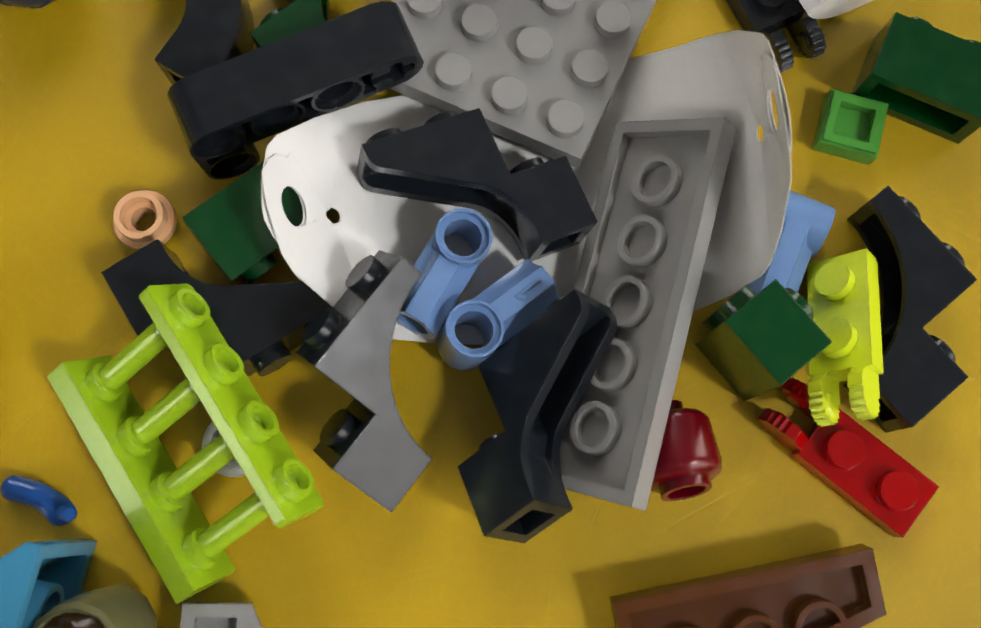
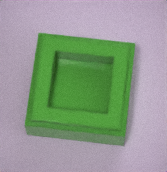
M830 89L823 99L812 150L870 165L878 156L889 104Z

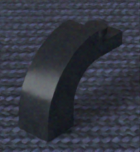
M187 0L185 13L180 25L154 59L172 85L188 75L253 50L254 41L250 32L254 30V21L249 1Z

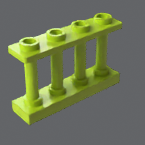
M190 284L150 285L139 294V299L153 320V323L113 359L109 355L62 362L47 376L176 604L219 583L236 571L224 549L270 516L278 528H283L313 514L324 505L322 497L315 488L311 472L296 457L279 429L276 415L270 407L263 403L244 371V364L240 356L229 347L210 316V308L207 302ZM168 346L187 378L144 413L129 388L127 381ZM201 401L220 435L177 469L160 441L159 435ZM235 458L255 493L210 526L191 492Z

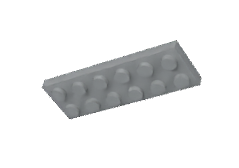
M725 117L616 122L593 210L598 222L587 234L573 289H577L610 307L617 321V331L567 424L562 437L560 470L566 490L646 511L737 129Z

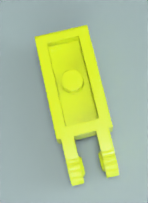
M866 248L813 262L807 266L808 304L814 314L812 320L832 341L831 344L809 361V376L811 378L808 381V402L811 416L814 422L817 423V426L820 425L822 427L838 423L840 418L839 382L847 380L849 402L857 419L861 421L875 419L878 417V412H880L879 374H884L878 262L876 257Z

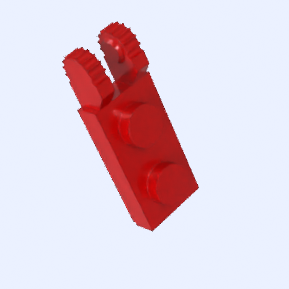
M789 378L781 387V394L814 421L809 409L808 386L798 379ZM770 408L764 409L757 421L762 428L792 451L790 456L893 537L903 538L939 488L936 483L841 409H839L840 418L838 423L821 427L820 425L817 426L815 422L807 434L784 414Z

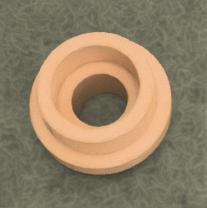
M140 190L126 194L118 201L113 213V228L117 237L124 244L135 250H140L157 239L165 244L172 237L177 225V216L173 205L163 195L151 190ZM147 214H155L156 220L149 229L140 231L139 221Z

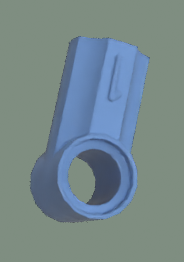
M792 190L789 191L783 229L772 263L760 278L749 284L756 293H759L775 279L784 288H791L798 292L810 258H813L818 253L830 231L835 217L834 207Z
M456 208L447 212L439 220L430 240L413 265L421 273V276L410 290L397 319L398 324L416 335H422L432 340L436 338L449 313L490 250L493 241L492 229L488 221L479 212L468 208ZM448 235L464 237L469 241L473 254L469 256L454 254L447 248L444 237Z
M527 258L473 299L456 305L446 318L437 338L438 351L442 359L450 367L461 371L478 368L480 364L498 351L510 339L518 335L544 314L552 302L560 298L554 280L542 266L534 264ZM460 324L475 326L484 337V347L480 349L465 347L458 341L455 335V327Z

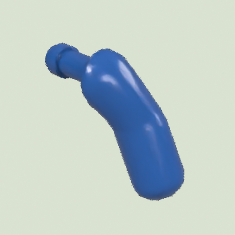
M11 475L4 479L1 484L0 492L4 499L35 507L52 525L63 526L69 524L77 516V510L70 499L42 481Z

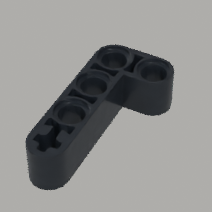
M380 1L188 75L174 83L167 95L191 156L210 178L223 180L240 176L258 164L260 155L255 142L295 127L314 117L327 114L397 86L415 76L423 67L424 61L397 3Z

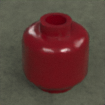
M672 400L651 487V491L660 493L661 500L664 501L690 499L708 492L712 489L711 480L722 469V459L710 418L698 409L683 408L682 402L678 400Z

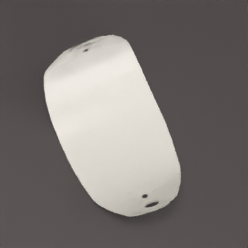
M735 30L709 35L680 46L631 58L579 169L572 167L593 211L616 122L725 117L737 128L693 312L733 295L747 284L760 278L772 263L783 229L792 181L791 118L783 81L770 42L763 33ZM771 91L777 107L778 129L773 117ZM405 95L365 101L314 117L276 135L266 146L263 169L261 171V203L264 221L278 243L281 254L293 273L332 307L348 289L345 286L346 279L352 269L362 259L369 255L375 256L380 250L402 256L413 266L430 240L439 220L449 211L456 208H464L372 193L363 187L356 173L361 145L366 143L371 136L389 128H398L403 132L422 126L431 117L443 111ZM760 124L763 128V141H760L757 135ZM491 132L509 172L518 164L532 158L540 157L544 163L554 160L549 156ZM287 186L294 189L301 201L303 219L299 226L292 225L283 210L282 192ZM330 208L335 209L339 213L340 219L337 223L333 224L326 217V211ZM477 210L474 211L479 212L488 221L492 229L493 241L489 252L476 269L455 306L466 300L473 299L525 261L517 244L504 227L490 216ZM459 235L444 237L447 248L454 254L459 256L473 254L469 241ZM587 235L578 245L532 261L534 264L542 266L554 280L560 298L566 296L574 288ZM396 322L392 339L437 344L438 335L432 340L422 335H416ZM460 324L455 327V335L461 344L484 345V337L475 326Z

